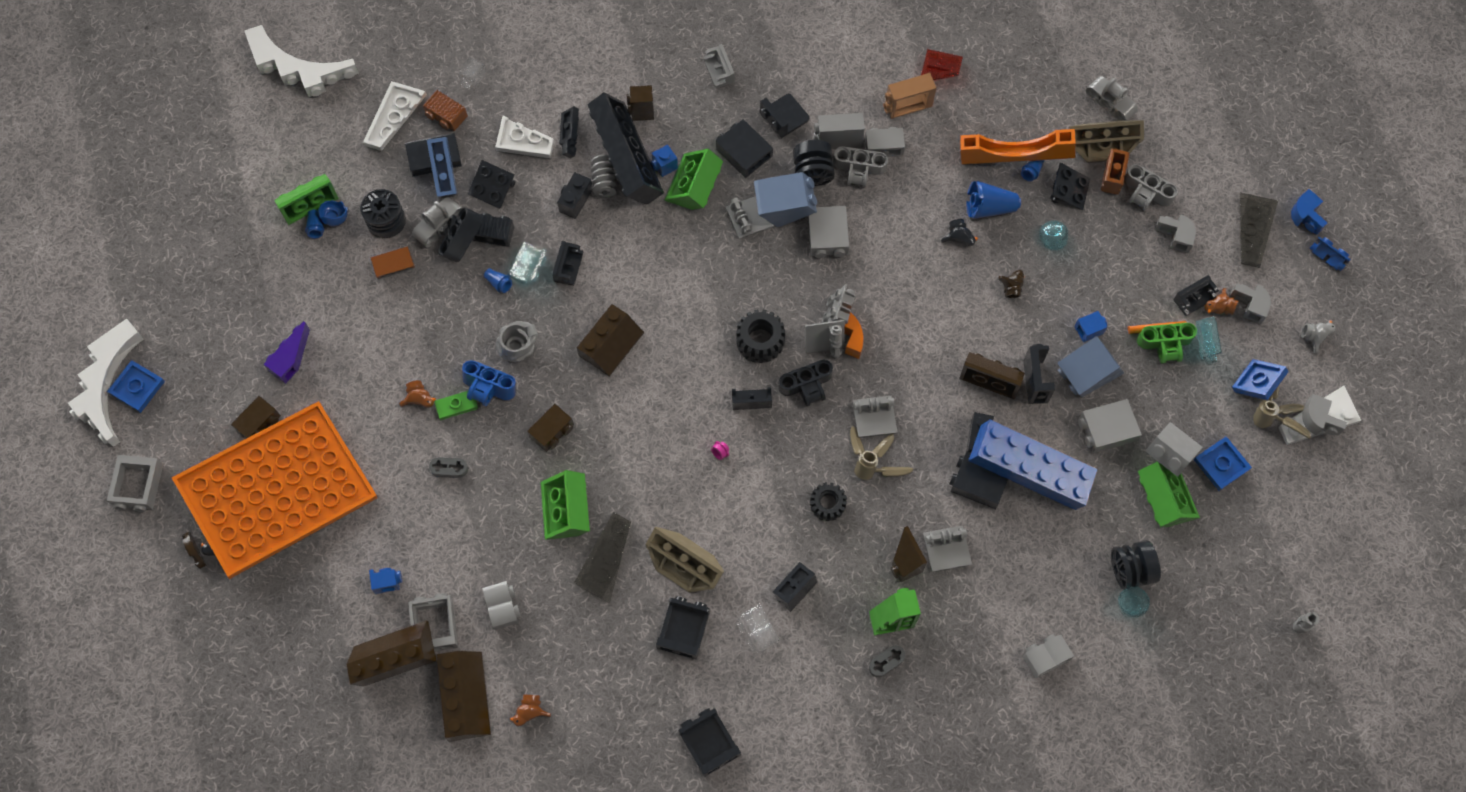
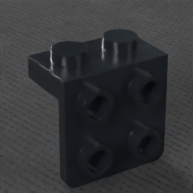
M790 93L773 103L767 98L760 101L759 112L761 116L766 119L773 131L781 139L810 120V116Z

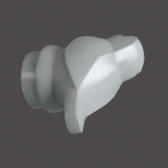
M1331 320L1326 324L1318 323L1315 325L1313 323H1306L1302 329L1301 338L1311 341L1313 353L1318 354L1320 344L1335 331V326Z

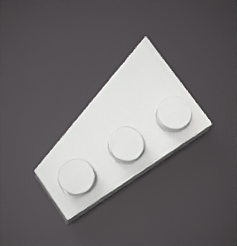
M502 117L495 146L496 151L551 158L554 146L553 138L536 130H530L519 122L515 123L509 120L508 117Z

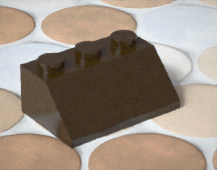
M611 304L576 347L578 356L610 377L644 334V331L627 313Z
M969 352L959 379L1015 399L1025 373L1017 367H1008L998 360H989L979 353Z

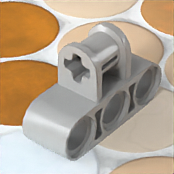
M1099 76L1086 88V94L1088 96L1091 95L1092 99L1102 108L1105 107L1106 111L1114 118L1128 121L1138 111L1136 103L1126 96L1129 89L1123 88L1116 82L1117 79L1115 78L1108 81L1106 78Z
M839 147L834 152L833 162L838 169L849 170L847 185L852 183L866 188L868 174L881 175L886 172L888 157L881 152ZM875 163H882L883 165L878 166Z
M1138 164L1131 165L1124 177L1125 184L1135 190L1129 202L1139 205L1143 208V211H1146L1152 200L1162 206L1171 205L1178 193V189L1174 184Z
M449 197L444 198L440 203L434 201L433 206L427 212L422 213L423 220L413 229L412 236L426 248L430 247V244L443 234L444 228L448 227L452 220L451 216H457L462 207Z

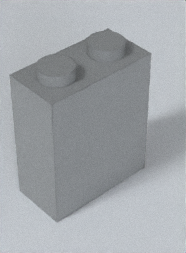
M863 113L818 115V122L814 123L813 139L828 142L832 149L839 147H862L865 131Z
M846 206L816 207L817 212L807 216L810 256L824 258L827 255H834L835 257L848 255L849 236Z
M1128 399L1085 410L1078 419L1080 429L1084 430L1086 434L1085 443L1088 448H1091L1092 453L1136 442L1142 435Z
M1170 422L1145 452L1178 477L1202 449V446Z

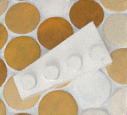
M391 81L363 141L364 146L382 151L426 97V92Z
M1345 386L1325 397L1332 401L1328 415L1347 422L1346 427L1361 421ZM1303 411L1291 418L1305 427L1302 419ZM1283 424L1278 427L1286 445L1308 439ZM1322 430L1318 435L1324 434L1325 431Z

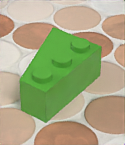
M899 589L896 591L897 593H894L869 611L874 636L915 627L921 615L915 589Z

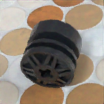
M808 140L794 147L795 173L803 172L808 177H811L814 181V186L826 185L834 179L832 148L828 142Z
M376 189L369 192L363 198L360 204V212L369 231L374 236L382 239L391 238L403 230L406 224V216L397 195L386 189Z
M1150 541L1136 542L1132 545V549L1129 545L1112 548L1111 563L1117 583L1121 589L1126 590L1130 587H1138L1140 582L1143 585H1149L1160 581L1161 568L1159 558Z

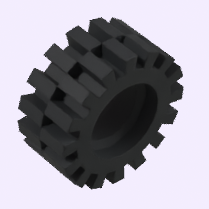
M827 482L823 483L822 486L819 484L817 489L814 488L811 494V511L814 512L816 517L819 516L820 520H836L838 516H842L846 508L847 496L844 495L845 491L841 490L839 485L834 486V483L831 482L830 485H827ZM823 496H833L836 500V505L831 509L824 508L820 502Z

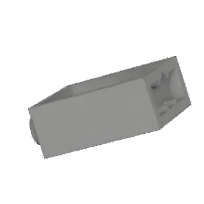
M118 455L107 502L117 510H126V507L133 508V510L138 512H145L146 509L153 510L163 463L157 458ZM125 468L149 471L143 499L119 497Z
M441 593L436 594L434 598L417 597L414 598V601L408 602L411 626L419 623L418 610L447 606L450 636L432 639L434 651L458 648L454 604L450 595Z

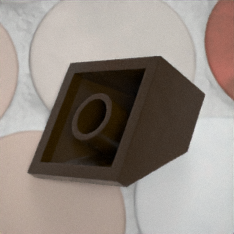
M908 526L904 527L892 562L893 567H891L893 576L896 579L899 578L901 582L922 573L927 564Z

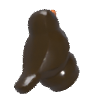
M1016 270L1008 277H998V280L1005 287L1004 293L1006 298L1021 297V287L1024 284L1023 279L1025 278L1022 270Z

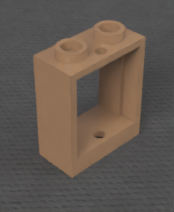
M927 73L888 85L887 93H885L886 101L883 104L886 114L889 113L891 119L932 107L936 86L931 74Z

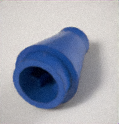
M1045 160L1029 161L1022 167L1021 176L1027 181L1037 179Z
M318 210L308 211L305 227L308 237L313 239L320 238L324 233V227L318 216Z
M491 268L485 271L484 278L498 292L506 293L510 290L512 280L508 275L494 271Z

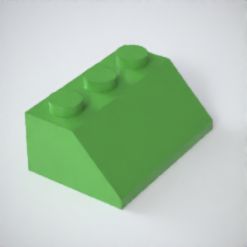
M709 149L685 153L665 197V201L691 210L704 208L709 194L714 187L717 175L720 173L723 160Z
M326 174L313 178L312 181L304 185H299L287 194L280 195L274 201L287 224L290 225L306 217L308 211L319 210L320 205L325 201H336L339 198L331 181Z
M1158 461L1138 471L1140 483L1146 490L1148 503L1152 506L1155 513L1154 518L1160 527H1171L1200 518L1182 473L1177 477Z
M565 470L542 481L541 493L545 540L577 537L589 532L585 473Z

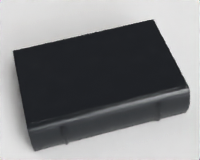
M455 133L405 143L412 177L433 173L427 140L447 137L452 167L462 166Z

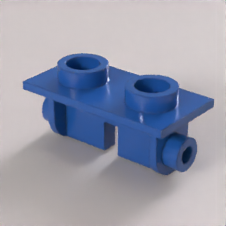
M1318 237L1316 241L1319 243L1316 244L1314 242L1310 247L1312 253L1322 260L1326 255H1329L1330 258L1326 263L1335 270L1339 269L1342 271L1346 266L1343 262L1348 263L1351 260L1348 258L1349 254L1347 252L1334 248L1332 246L1333 243L1326 237L1323 239Z

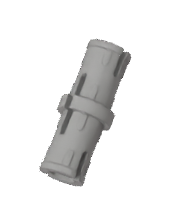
M1315 612L1301 615L1293 623L1292 628L1297 634L1308 632L1313 629L1314 625L1318 624L1319 616Z

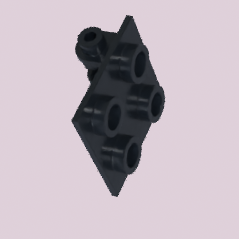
M481 160L468 195L500 209L510 186L514 187L516 183L513 180L515 174Z
M1059 163V168L1056 171V180H1054L1053 194L1050 196L1051 201L1059 203L1062 200L1079 210H1083L1090 178L1063 163Z

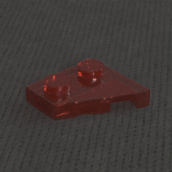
M927 49L921 75L930 73L933 80L958 76L963 57Z

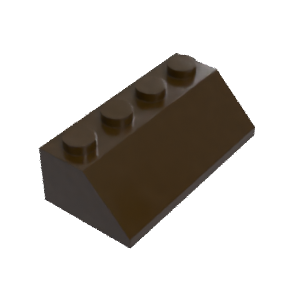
M426 620L354 646L347 661L350 684L362 687L436 662L429 621Z
M453 651L437 654L445 739L448 742L491 735L482 652Z

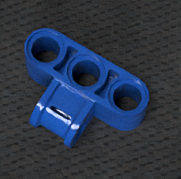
M473 360L466 361L463 364V382L470 386L467 393L468 400L474 399L481 402L483 406H487L493 396L503 400H511L515 397L516 382L513 376Z

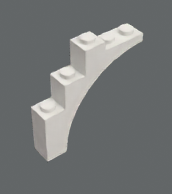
M262 25L245 30L260 73L269 74L278 69L285 86L294 85L302 80L308 97L319 96L326 92L324 85H332L341 79H349L359 74L353 59L333 63L308 62L297 59L278 48L267 36Z
M125 319L87 346L91 351L89 356L94 363L77 374L82 380L79 384L85 391L68 402L72 408L69 411L76 420L81 419L84 423L88 422L94 430L98 429L100 431L98 436L103 443H110L113 447L120 443L114 433L109 419V393L107 391L122 360L143 340L142 336L128 319Z

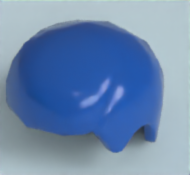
M334 200L325 201L318 210L320 220L328 226L341 225L345 222L348 213V207H345L342 201L337 202Z

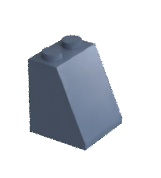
M803 172L754 181L758 214L776 227H781L817 212V199L813 191L814 181Z
M1097 336L1057 363L1060 366L1058 372L1064 379L1068 378L1071 382L1069 387L1075 395L1079 394L1081 397L1124 374L1121 367Z

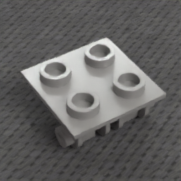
M756 196L743 201L733 198L731 204L726 206L739 239L774 227L772 223L759 216Z
M847 284L841 289H837L834 295H830L827 301L829 308L823 315L822 323L844 320V326L848 323L855 291L852 289L846 290Z
M844 320L805 325L806 353L830 350L834 358L840 357L842 354L841 348H844Z
M892 396L852 400L858 437L898 433L893 408L894 398Z
M963 526L923 533L932 572L972 565L966 541L967 531L963 529Z

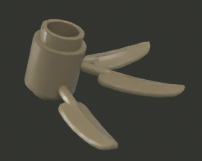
M1278 386L1269 400H1263L1253 415L1254 424L1259 428H1267L1277 419L1283 425L1310 439L1311 433L1300 423L1289 417L1283 419L1277 416L1280 413L1287 415L1301 412L1304 409V406L1301 404L1278 406L1273 402V399L1278 397Z
M854 426L851 427L850 439L852 448L856 455H860L854 469L858 478L869 480L875 472H882L883 476H902L913 471V468L910 467L877 468L878 458H881L893 443L894 434H890L883 439L873 451H865L861 439L858 437L857 429Z

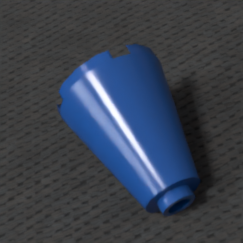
M973 181L969 186L967 195H970V201H966L967 214L970 218L978 219L1013 213L1021 206V198L1017 193L980 181Z

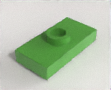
M468 391L435 400L434 402L441 421L477 410L476 400H468Z

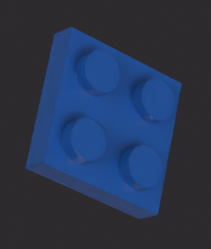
M1252 359L1234 383L1232 389L1235 393L1268 400L1289 371L1286 366Z
M131 360L107 392L141 413L165 381Z
M1227 436L1193 459L1218 491L1252 468Z

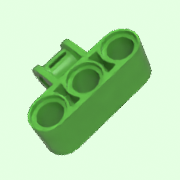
M1191 323L1147 326L1140 332L1137 343L1143 349L1157 348L1161 364L1166 363V361L1175 360L1181 362L1183 359L1182 346L1189 345L1197 334V329ZM1182 332L1187 333L1189 337L1185 336ZM1144 336L1150 337L1151 340H1147Z

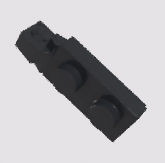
M575 106L561 113L559 145H562V155L570 159L575 157L577 150L575 145L577 144L579 108Z

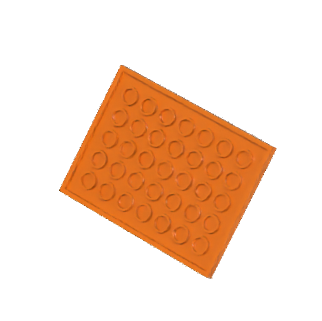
M319 401L172 477L229 579L377 499L376 493Z

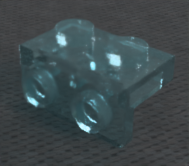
M524 241L507 275L526 286L531 282L535 283L539 276L537 271L540 266L544 265L547 256H545L547 249L539 250Z
M1213 316L1196 321V336L1200 345L1199 354L1208 363L1217 362L1216 355L1222 353L1217 321Z

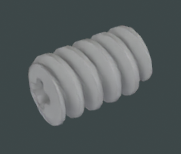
M602 154L594 157L591 160L593 193L600 197L616 195L617 191L614 189L616 188V183L614 182L616 180L614 176L615 170L609 161V155Z

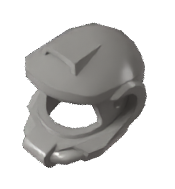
M515 321L502 327L500 335L495 342L498 354L503 359L514 363L531 356L535 348L536 337L538 336L535 325L529 322Z

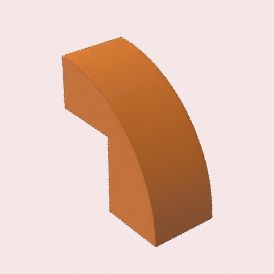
M850 313L848 323L844 326V334L851 336L847 343L845 354L860 359L863 347V331L857 318Z

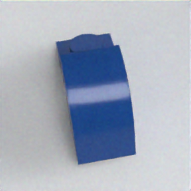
M1310 189L1303 193L1293 206L1291 218L1297 227L1303 223L1308 231L1318 235L1327 222L1315 212L1323 200Z

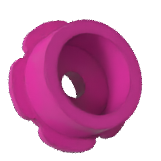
M714 442L711 452L718 460L729 456V447L726 443Z

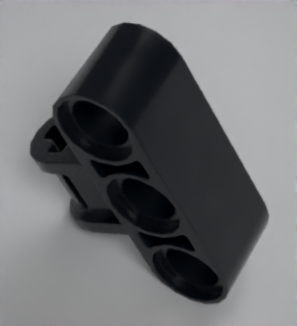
M465 207L460 210L457 216H451L452 220L448 227L443 230L446 236L439 247V255L454 262H459L462 259L483 221L481 214Z
M823 359L783 374L779 379V392L784 396H791L800 392L807 407L818 400H826L821 384L831 379L832 363ZM826 369L828 373L823 374L819 370ZM808 376L810 380L805 381L801 377ZM788 382L791 383L792 386L787 388L784 387L783 384Z

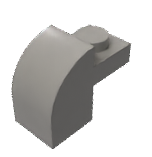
M1180 215L1178 220L1169 216L1159 217L1155 230L1173 235L1171 249L1189 253L1196 236L1193 222L1184 215Z
M1237 283L1229 297L1247 304L1243 318L1262 324L1271 306L1269 293L1260 285H1257L1253 290L1247 285Z
M1312 394L1306 400L1302 413L1305 427L1314 435H1318L1324 430L1329 435L1339 436L1345 430L1347 422L1328 415L1332 403L1331 400Z

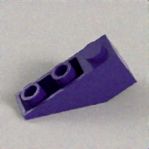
M304 321L293 329L292 334L280 343L279 348L273 354H270L264 363L267 370L285 384L299 370L310 332L309 327Z

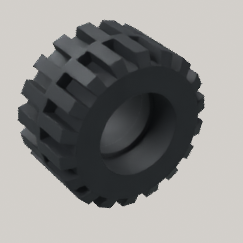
M757 309L754 310L753 314L748 312L747 317L743 316L741 323L738 322L736 343L737 347H739V352H744L746 359L751 357L752 362H755V359H758L759 363H763L764 359L770 362L772 356L775 359L778 357V352H782L785 343L784 323H780L781 318L779 316L774 317L775 313H767V310L764 309L762 312H759ZM762 329L768 331L772 337L766 342L759 343L752 340L749 335L755 330Z

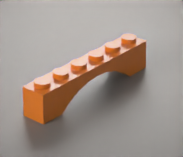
M1075 129L1055 130L1043 137L1022 142L996 141L980 134L960 135L961 163L977 164L1075 158Z

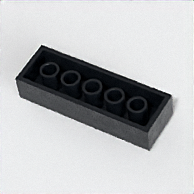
M603 92L587 104L590 110L589 115L597 126L596 131L603 140L602 145L609 154V161L615 168L616 178L621 182L623 194L627 198L647 205L664 194V191L625 102Z

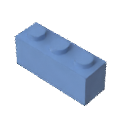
M447 137L427 140L437 197L457 194Z

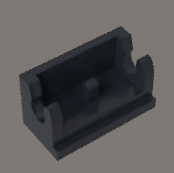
M561 241L552 273L554 282L575 285L584 253L583 250H580L581 246Z
M1207 275L1179 291L1173 301L1183 314L1187 316L1203 307L1208 301L1217 297L1215 293L1219 292V290L1211 280V277Z
M771 387L742 391L732 389L733 410L772 408Z
M799 562L774 589L773 594H775L777 601L784 603L786 609L791 612L817 584L816 575Z

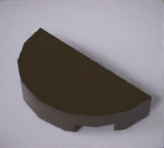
M191 533L183 534L182 542L189 556L193 557L195 565L200 569L207 566Z

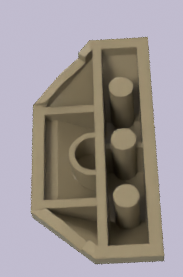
M1144 120L1110 121L1069 126V129H1075V151L1086 162L1106 161L1110 150L1113 148L1131 153L1144 140Z
M655 527L645 544L647 549H649L656 571L689 593L714 589L724 573L714 555L680 533Z

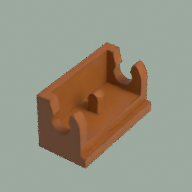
M408 246L370 257L377 278H382L381 276L407 268H415Z

